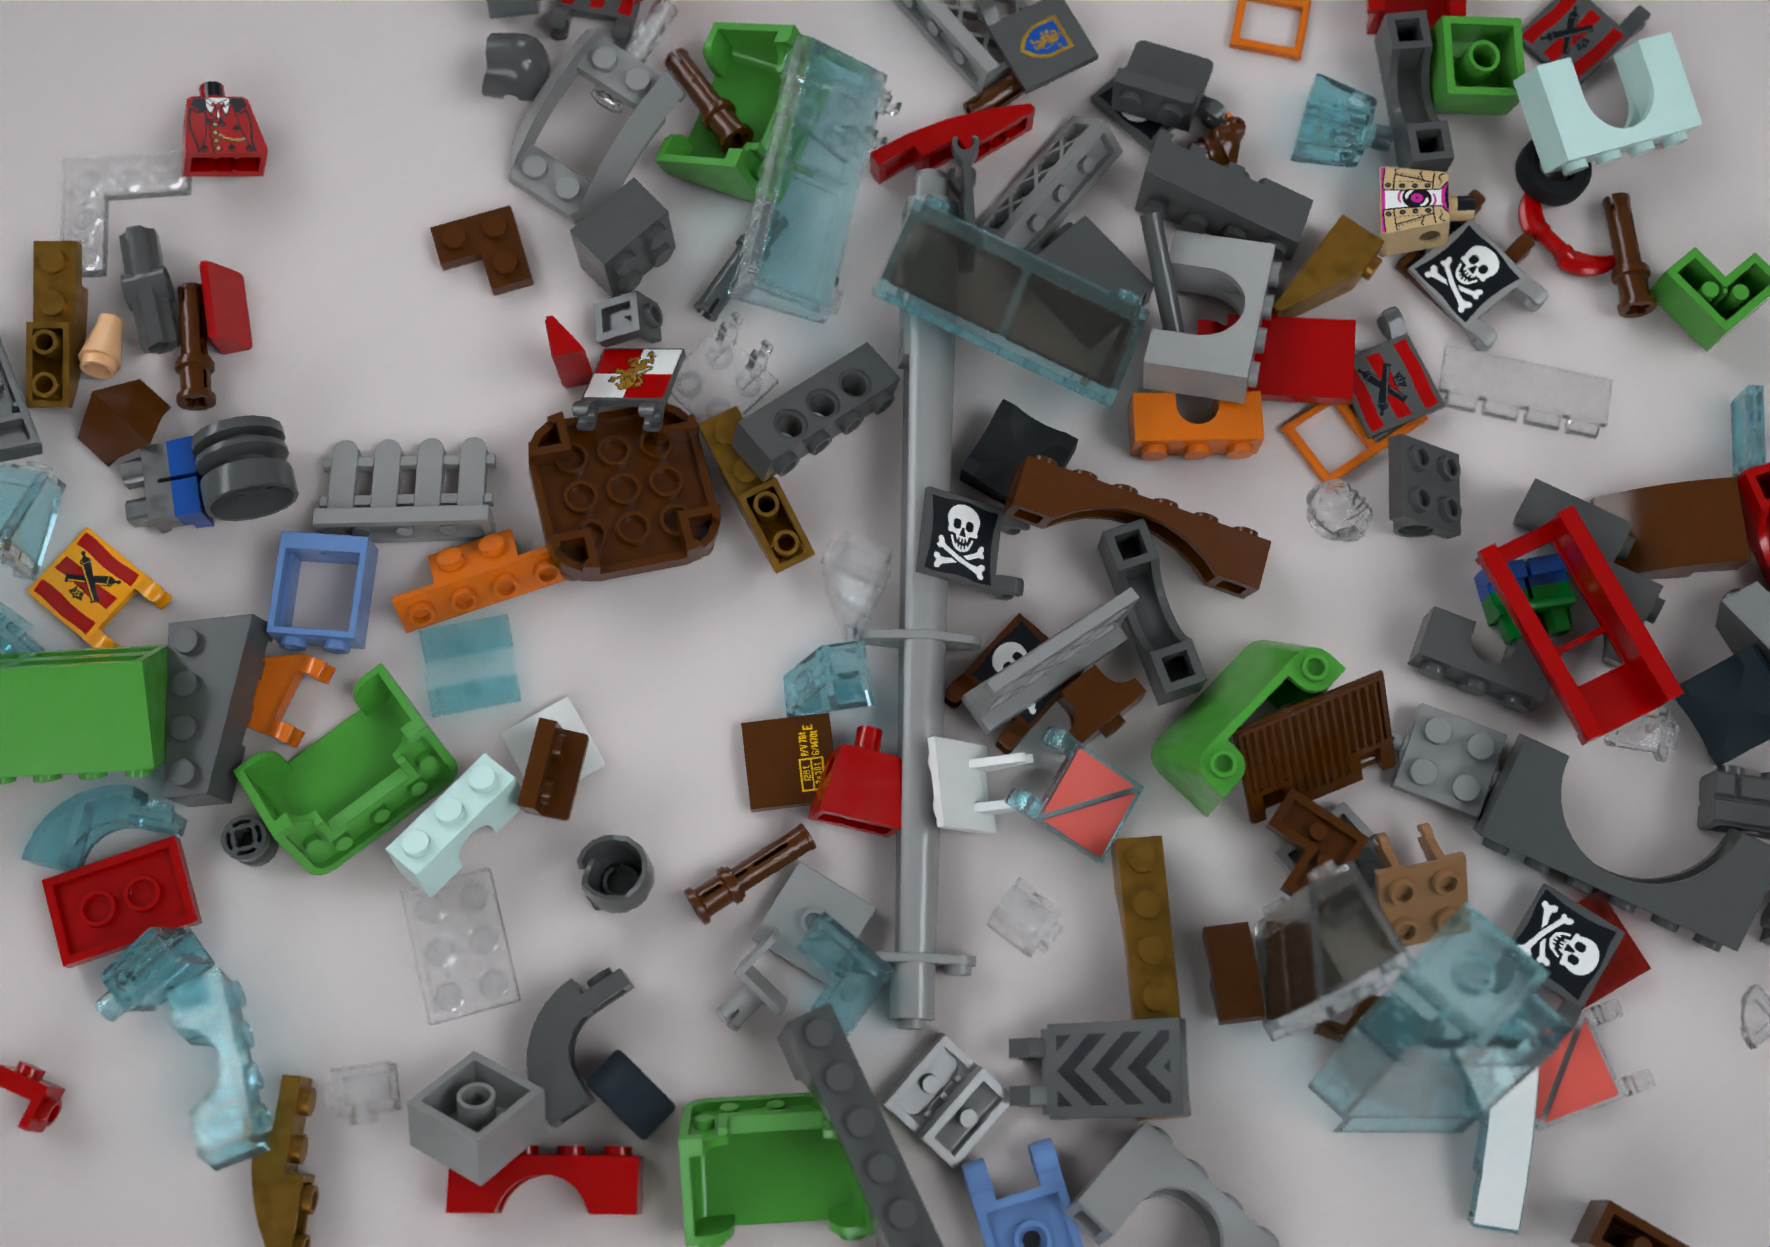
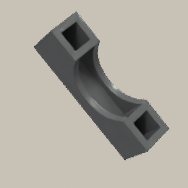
M1426 10L1385 14L1374 42L1398 168L1446 173L1455 157L1448 121L1439 120L1431 99L1429 72L1433 44Z
M1144 518L1103 531L1097 548L1115 595L1118 596L1132 587L1140 597L1126 616L1125 621L1158 706L1200 692L1207 681V677L1192 639L1183 633L1168 603L1161 578L1160 558Z

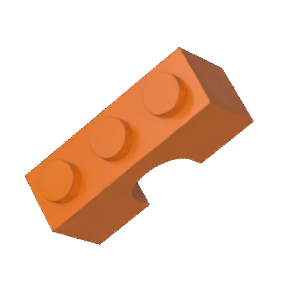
M1247 391L1245 404L1215 399L1211 407L1212 420L1203 424L1190 423L1179 414L1176 407L1175 393H1132L1128 406L1130 456H1142V459L1149 461L1162 460L1167 455H1184L1189 460H1201L1210 455L1227 454V457L1230 459L1251 457L1253 454H1257L1264 441L1261 391Z

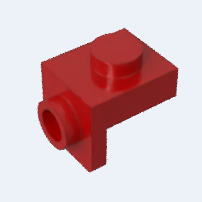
M19 1061L16 1067L0 1064V1087L30 1100L18 1124V1128L29 1132L42 1133L58 1117L62 1108V1101L60 1099L65 1089L44 1080L43 1077L46 1071L27 1062Z

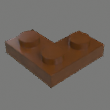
M511 205L430 227L443 271L483 260L494 296L534 285Z
M1291 788L1265 827L1304 853L1280 890L1318 916L1370 839L1294 788Z

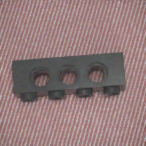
M866 342L739 421L731 446L763 482L776 474L782 477L792 471L805 455L809 453L813 456L819 454L831 443L833 437L841 432L844 435L850 434L859 427L864 417L872 412L878 415L889 408L895 400L893 394L900 377L874 348ZM814 412L820 413V414H822L824 417L818 416V415H816ZM781 433H787V434L791 435L792 437H786V436L782 435Z

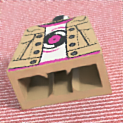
M1387 166L1380 167L1379 238L1385 241L1380 249V257L1444 246L1448 243L1451 221H1474L1475 196H1449V175L1447 173Z

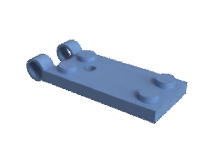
M1051 1138L1028 1144L1030 1159L1040 1186L996 1199L984 1158L961 1165L984 1247H1025L1023 1236L1030 1230H1034L1040 1235L1041 1242L1038 1247H1084L1078 1225L1064 1213L1071 1202Z

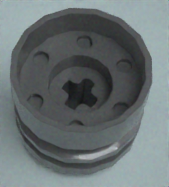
M256 415L232 417L207 425L192 436L190 444L192 453L196 457L195 467L199 474L203 476L200 482V490L205 511L210 517L224 521L253 520L275 514L296 502L299 493L293 468L286 461L289 450L284 442L286 437L280 421L271 417Z

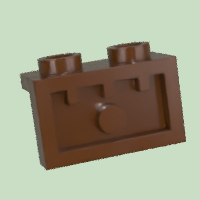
M539 717L517 803L519 808L528 814L561 821H568L570 819L589 744L587 734L565 730L557 721Z

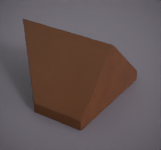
M141 379L95 390L91 393L77 438L110 467L118 458L150 444L163 415L171 407Z

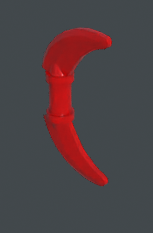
M1526 193L1522 196L1519 203L1518 217L1523 234H1527L1535 242L1539 241L1554 256V260L1557 262V267L1560 270L1578 276H1597L1609 272L1616 267L1613 255L1593 256L1573 250L1574 248L1570 244L1567 245L1551 230V226L1545 221L1541 203L1535 201Z

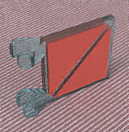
M1048 726L1041 736V741L1050 748L1065 755L1064 761L1041 801L1028 791L1012 788L1005 802L1095 862L1102 864L1144 786L1080 743L1065 729H1055L1052 726Z

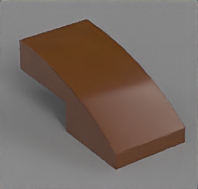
M1248 922L1203 927L1202 939L1211 974L1210 989L1219 1025L1264 1020L1265 1011L1261 983Z

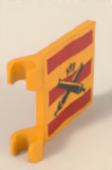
M88 527L76 537L26 591L93 648L121 647L102 630L137 592L141 593L159 609L165 608L172 600V596Z

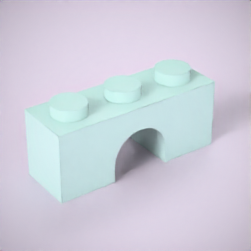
M484 753L385 849L400 873L429 898H432L463 867L459 858L460 850L466 839L475 830L486 825L497 834L521 810L517 806L521 791L517 779Z

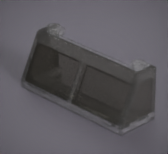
M1331 860L1307 874L1311 882L1288 900L1285 896H1282L1263 907L1261 910L1265 916L1254 924L1258 972L1265 1018L1262 1020V1023L1272 1042L1328 1020L1418 969L1352 860L1339 868Z

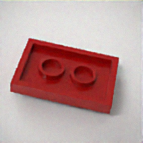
M175 835L42 880L62 965L66 968H73L128 949L133 945L143 944L146 940L151 941L154 935L158 936L156 938L158 939L163 937L168 931L170 933L167 935L178 930L181 931L180 929H187L203 923L181 840ZM156 927V930H159L160 932L163 928L166 929L162 934H159L158 932L152 934V931Z

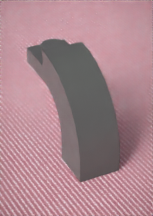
M611 968L602 970L587 981L590 988L584 992L577 982L569 979L551 995L535 1020L527 1048V1074L529 1081L545 1090V1117L552 1127H559L596 1102L578 1072L575 1062V1046L581 1029L592 1016L635 988L621 968L614 972Z

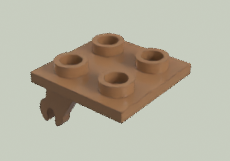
M1428 823L1417 825V829L1422 835L1418 837V842L1427 862L1405 867L1401 866L1394 854L1386 833L1374 834V839L1379 845L1375 846V851L1383 868L1374 871L1380 947L1383 952L1470 932L1466 855L1463 851L1444 855Z

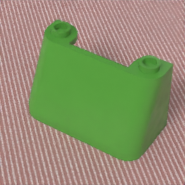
M714 22L703 46L704 59L715 75L711 86L720 98H725L733 103L736 108V116L742 123L748 124L753 130V139L751 142H746L742 149L729 148L727 154H724L719 147L720 140L713 131L706 130L701 123L700 111L689 139L682 134L668 135L661 144L655 161L671 176L755 204L774 205L779 201L824 93L826 86L825 68L795 25Z
M1268 640L1252 642L1157 739L1151 751L1153 766L1201 813L1208 817L1240 782L1245 773L1246 765L1243 755L1228 741L1231 735L1266 699L1278 710L1286 703L1303 702L1325 693L1346 668L1322 648Z
M382 663L359 679L353 688L352 696L360 710L296 757L287 762L277 752L264 751L250 757L233 770L273 838L312 875L328 874L340 867L448 787L458 773V766L454 758Z
M811 1092L706 1098L692 1101L682 1109L678 1147L686 1247H721L733 1236L736 1225L828 1220L830 1230L844 1240H859L866 1235H875L865 1201L850 1164L830 1123Z

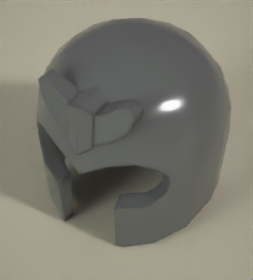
M524 33L489 34L486 43L487 70L482 84V95L504 99L505 95H513L521 101H533L550 73L549 55L543 44L537 38Z
M604 835L596 838L582 849L577 859L579 869H585L582 877V890L596 911L603 910L609 913H626L639 907L648 898L654 885V867L648 854L640 844L629 836Z

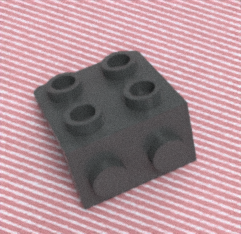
M1146 40L1138 41L1126 70L1118 68L1114 78L1111 109L1189 132L1211 77L1213 62L1204 57Z

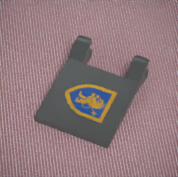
M994 0L976 1L978 8L976 10V17L978 21L989 32L1025 94L1098 60V53L1065 0H1042L1004 19L1001 18Z

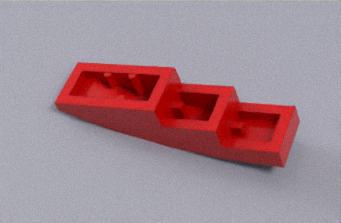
M1031 103L988 108L948 118L910 132L870 153V173L877 183L881 184L914 165L917 171L936 169L953 159L951 145L954 136H958V146L962 149L971 148L972 135L978 136L979 153L973 163L975 164L1032 130L1035 108Z

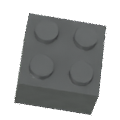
M634 177L570 230L581 268L611 298L620 296L622 293L632 292L640 284L642 276L654 266L660 267L664 265L676 248L668 210Z

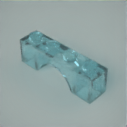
M220 968L167 987L166 992L173 1028L191 1046L215 1048L219 1059L218 1075L214 1086L207 1097L190 1112L198 1157L215 1171L270 1151L271 1147L267 1132L273 1130V1123L268 1108L264 1103L261 1104L259 1090L264 1088V1080L259 1066L255 1061L252 1062L250 1048L255 1047V1038L249 1023L243 1019L241 1008L247 1005V1001L238 980L232 982Z

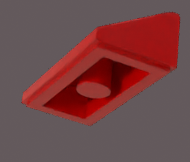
M207 260L200 261L199 268L208 338L222 355L252 349L253 344L244 277L241 273Z
M553 315L547 316L545 324L551 356L562 385L566 389L587 385L593 372L585 349Z

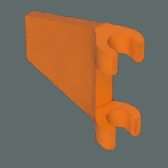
M304 653L264 657L265 665L261 680L258 679L252 703L254 708L247 727L298 748L305 732L281 720L304 674L329 685L336 668L327 665L328 663Z

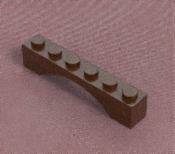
M1027 455L1016 467L1003 516L1041 529L1062 522L1081 519L1112 520L1127 524L1144 518L1150 534L1174 549L1192 567L1203 585L1242 599L1259 590L1271 541L1258 537L1257 531L1248 527H1230L1218 523V518L1208 513L1196 512L1193 514L1178 508L1177 503L1168 499L1147 498L1139 495L1138 490L1129 485H1111L1099 481L1094 473L1086 470L1076 469L1071 471L1059 467L1055 460L1047 456L1034 455L1031 457Z

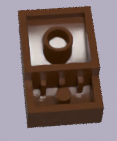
M1737 477L1662 484L1617 492L1590 500L1591 504L1634 523L1628 535L1636 538L1625 561L1622 562L1615 559L1614 563L1648 579L1686 578L1694 572L1738 570L1751 560Z

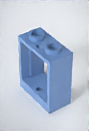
M281 531L266 632L279 643V647L291 651H305L307 645L323 646L324 651L334 654H349L350 649H365L378 558V548L372 540L365 536ZM301 561L358 565L349 631L292 627Z

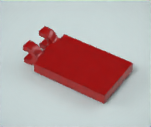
M1228 314L1227 326L1214 320L1198 319L1197 335H1210L1222 332L1234 325L1240 316L1238 314ZM1271 316L1270 321L1262 319L1261 327L1268 328L1263 354L1255 353L1254 361L1261 362L1257 387H1248V391H1261L1262 401L1351 405L1353 400L1356 320Z

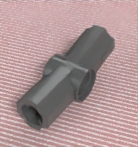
M142 225L128 227L119 236L122 261L125 269V274L121 275L120 279L126 303L134 315L141 350L145 354L172 352L173 349L181 346L171 304L175 302V293L171 278L163 263L159 236L155 228H146Z

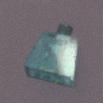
M1317 73L1308 94L1291 160L1348 168L1357 167L1365 147L1388 152L1395 128L1372 122L1377 106L1375 97Z
M150 927L101 973V980L109 991L96 1001V1007L101 1015L110 1022H115L126 1012L154 1011L211 969L216 963L191 929Z

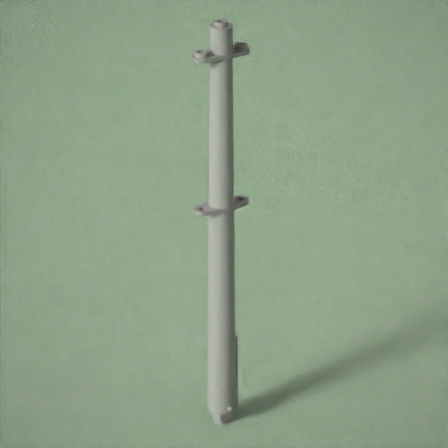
M922 169L915 172L912 196L907 197L902 212L898 369H904L899 629H866L859 632V643L899 649L897 756L902 760L901 830L896 832L895 952H849V962L854 963V972L878 973L881 972V965H890L888 1019L898 1020L897 1029L925 1030V1021H934L936 967H944V975L971 976V967L976 966V956L936 954L940 828H937L936 816L933 811L934 794L932 775L928 766L929 748L927 738L933 736L943 738L946 651H972L980 649L981 638L976 635L947 632L948 581L915 572L925 488L931 486L951 493L959 205L954 199L948 197L947 174L938 169Z

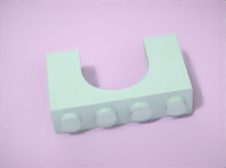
M1671 32L1637 40L1613 55L1628 99V118L1624 128L1614 127L1603 122L1591 111L1584 98L1571 57L1537 65L1513 81L1544 174L1562 170L1564 176L1571 175L1588 168L1589 162L1596 161L1597 167L1604 166L1621 159L1622 153L1629 152L1631 158L1654 150L1655 144L1662 143L1664 149L1687 141V133L1703 125Z

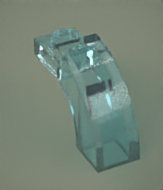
M100 786L78 793L54 808L31 835L21 859L41 867L70 871L84 866L93 847L105 836L115 831L135 828L183 837L188 819L174 812L175 805L148 799L149 794L135 786Z

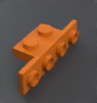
M508 529L429 555L428 559L434 583L391 598L406 633L567 579L561 575L560 569L553 564L546 546L519 555L512 530Z

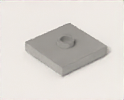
M799 861L752 936V940L759 943L776 927L780 930V934L776 942L768 950L827 987H830L849 956V952L852 951L876 912V907Z

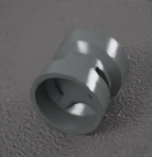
M241 815L231 819L225 825L221 834V844L224 851L230 857L251 867L269 863L275 857L279 843L273 838L265 823L250 815Z

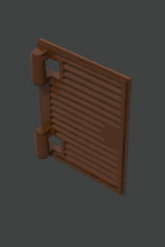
M1382 670L1239 727L1233 733L1235 747L1243 755L1246 765L1245 773L1241 779L1251 824H1257L1266 820L1265 809L1282 803L1291 788H1294L1307 798L1315 800L1363 780L1362 769L1377 763L1385 771L1395 767L1396 764Z

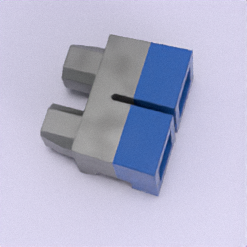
M192 436L140 448L141 457L120 463L121 477L124 485L129 490L145 487L146 497L128 500L125 503L126 519L133 527L155 526L161 533H167L173 527L194 525L196 528L214 526L213 518L206 513L200 490V482L203 476L199 474L195 467L196 457L192 453L190 444Z

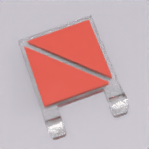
M1617 999L1605 1001L1582 1010L1574 1029L1564 1036L1555 1034L1546 1024L1511 1038L1540 1043L1534 1124L1537 1131L1622 1098L1646 1091L1656 1085L1650 1070H1638L1617 1079L1594 1027L1623 1016V1009Z

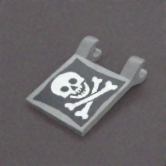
M1475 221L1464 223L1449 235L1446 245L1433 248L1409 267L1407 271L1464 331L1472 346L1479 353L1489 350L1498 337L1496 331L1479 318L1514 291L1522 305L1532 313L1541 308L1544 301L1548 298L1546 289L1530 279Z

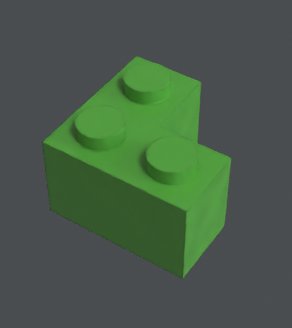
M1694 247L1665 271L1650 289V294L1707 352L1770 298V266L1755 252L1725 277Z

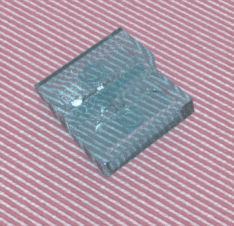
M508 614L419 630L427 674L424 675L433 717L521 701Z

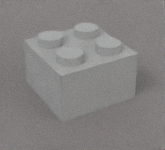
M475 1051L407 1101L410 1146L479 1186L487 1182L546 1132L544 1088Z

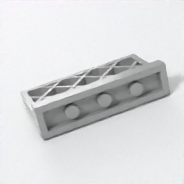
M893 0L977 94L1011 72L1006 61L998 64L987 52L988 46L998 47L985 28L983 34L969 32L962 24V18L978 21L976 17L977 9L963 7L964 0H958V6L944 4L941 0ZM994 0L1008 3L1014 10V13L1029 7L1024 0ZM1000 14L1002 19L1010 16L1006 14Z
M1132 587L1106 604H1101L963 695L961 701L986 736L1127 642L1129 638L1120 625L1140 598Z

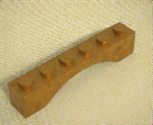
M1162 836L1118 838L1111 846L1115 895L1126 956L1131 1020L1181 1018ZM1188 1116L1137 1118V1121L1174 1119Z

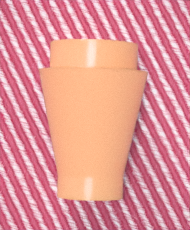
M102 313L98 316L93 330L78 353L80 369L85 374L98 379H111L115 376V372L121 369L124 321L120 317L109 313Z

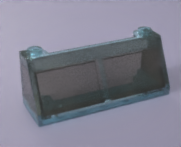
M927 193L924 201L915 197L871 291L872 295L1110 408L1119 391L1150 313V310L1140 306L1143 297L1122 287L1115 294L948 213L951 204Z

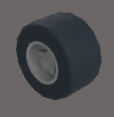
M620 1050L614 1051L586 1081L588 1087L642 1140H646L676 1108L675 1104Z

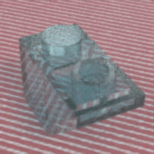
M865 639L822 645L783 676L787 717L875 705L871 667Z

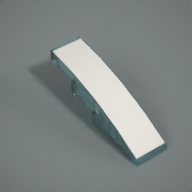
M1494 1029L1492 1031L1476 1116L1480 1123L1472 1165V1169L1476 1174L1468 1216L1472 1227L1519 1234L1535 1129L1541 1039L1538 1036Z

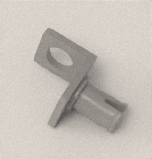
M776 927L739 963L734 974L742 980L743 985L716 1010L722 1022L735 1010H738L727 1024V1027L733 1031H738L741 1025L762 1004L767 1005L778 1016L785 1011L788 1003L787 998L753 966L776 942L780 934V930Z

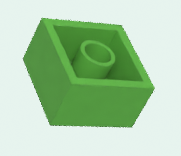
M1442 16L1430 29L1433 48L1430 59L1429 80L1435 113L1507 115L1520 103L1513 81L1525 74L1521 18Z

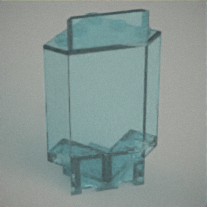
M1466 902L1406 966L1378 1001L1353 1026L1307 1086L1343 1119L1333 1132L1463 1133L1560 1048L1559 1043L1574 1028L1534 993L1550 973L1472 905Z

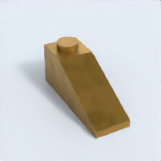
M1342 214L1273 305L1272 316L1297 317L1353 290L1361 278L1369 281L1383 261L1377 255L1385 241Z

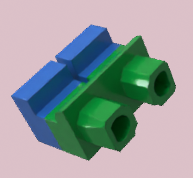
M1558 553L1528 558L1525 562L1524 559L1507 563L1534 612L1540 618V622L1549 638L1563 636L1572 630L1570 608L1577 603V598L1574 593H1570L1566 571L1568 570ZM1482 569L1474 577V581L1488 627L1498 625L1505 645H1511L1518 638H1523Z

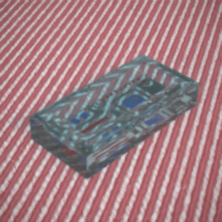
M1748 385L1731 401L1733 477H1737L1744 470L1766 464L1764 386Z

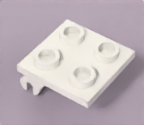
M936 736L927 738L929 748L928 766L932 775L933 811L936 816L937 828L993 834L997 833L995 815L1031 810L1039 807L1038 797L1031 799V796L989 801L986 772L1031 765L1034 763L1033 754L1026 755L1025 752L988 757L987 746Z

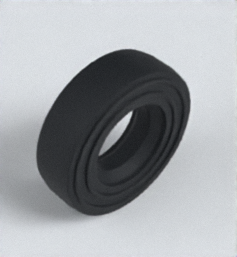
M1533 139L1521 150L1515 164L1516 179L1522 190L1535 201L1548 206H1563L1576 200L1587 188L1592 176V165L1589 162L1588 168L1567 175V179L1558 182L1548 178L1540 169V160Z

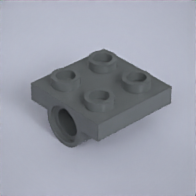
M1404 434L1388 438L1389 520L1393 521V532L1403 537L1436 535L1450 539L1460 536L1462 509L1460 505L1461 468L1459 454Z

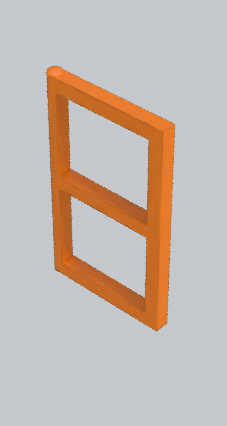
M1238 0L1229 48L1300 61L1311 0ZM1246 1L1301 11L1295 47L1290 48L1240 38Z
M1317 403L1281 426L1280 429L1327 488L1388 448V438L1399 434L1407 435L1426 423L1429 418L1424 416L1409 422L1376 443L1373 438L1368 439L1358 418L1348 405L1333 404L1367 450L1330 474L1295 428L1332 404Z

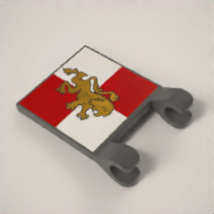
M604 348L581 400L574 402L572 405L573 416H579L578 424L576 425L577 430L592 431L595 429L599 407H638L639 416L645 417L642 426L643 431H660L666 403L686 357L685 349Z

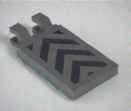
M1178 1017L1047 1024V1029H1041V1038L1009 1039V1058L1042 1060V1086H1010L1011 1106L1043 1107V1115H1049V1119L1052 1120L1190 1116L1186 1019Z

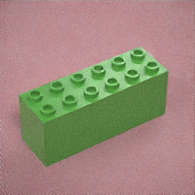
M168 644L0 653V785L12 783L17 780L16 777L33 776L34 782L56 781L62 778V774L78 773L81 780H93L106 777L108 772L125 771L126 777H142L153 774L155 768L165 764Z

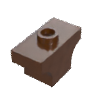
M1093 665L1063 689L1059 695L1057 702L1066 711L1071 722V729L1067 732L1063 742L1073 753L1076 747L1083 749L1101 733L1107 739L1126 723L1122 716L1141 702L1146 690L1136 678L1127 682H1115L1108 679L1096 665Z

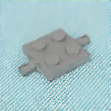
M1422 703L1418 706L1412 726L1404 735L1392 731L1394 750L1397 751V768L1390 787L1476 819L1479 817L1486 795L1494 787L1500 774L1499 757L1507 735Z

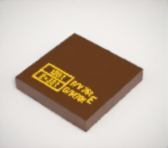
M829 713L741 723L751 812L812 805L828 757L834 751Z

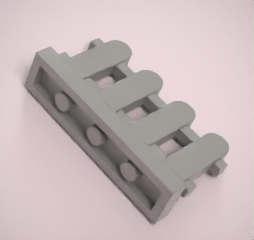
M477 437L469 438L463 442L460 455H446L442 442L435 438H429L421 442L418 447V456H403L400 444L392 439L383 440L376 446L375 457H361L360 451L354 442L349 440L340 441L332 450V458H323V469L325 472H330L328 496H320V508L314 509L312 524L317 533L369 537L373 543L474 541L496 531V524L490 507H494L493 492H486L488 469H496L495 454H489L486 443ZM459 469L458 493H443L445 470ZM416 470L415 494H400L402 471ZM373 471L371 495H358L359 473Z

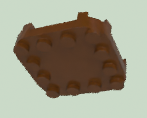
M666 403L661 430L650 432L643 431L642 426L645 417L639 416L638 407L598 413L595 429L583 431L577 430L576 427L579 416L564 419L562 411L548 416L547 422L534 433L531 442H528L529 476L547 551L553 564L560 569V573L565 579L569 581H604L687 565L700 560L713 551L720 527L721 510L720 504H717L700 443V427L693 413L688 415L681 408Z

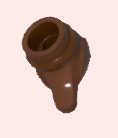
M1227 112L1225 120L1221 125L1213 127L1207 137H1200L1195 142L1189 143L1187 149L1194 143L1208 150L1206 158L1220 165H1227L1230 161L1237 164L1240 142L1246 131L1245 122L1241 118Z

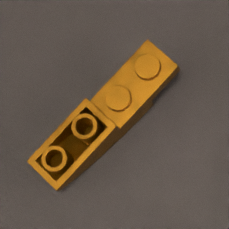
M33 241V322H26V404L28 408H72L81 375L78 353L85 343L88 314V289L82 286V244L77 241Z
M736 405L698 423L699 430L745 522L774 572L778 574L814 556L815 552L777 478L771 477L763 482L731 446L737 424L743 420Z
M282 1074L274 1122L255 1120L251 1176L254 1206L265 1247H310V1235L305 1234L308 1215H313L316 1210L319 1189L318 1186L314 1185L315 1175L297 1174L298 1164L304 1163L308 1151V1137L303 1135L306 1116L313 1114L316 1104V1089L311 1088L313 1081L311 1078Z

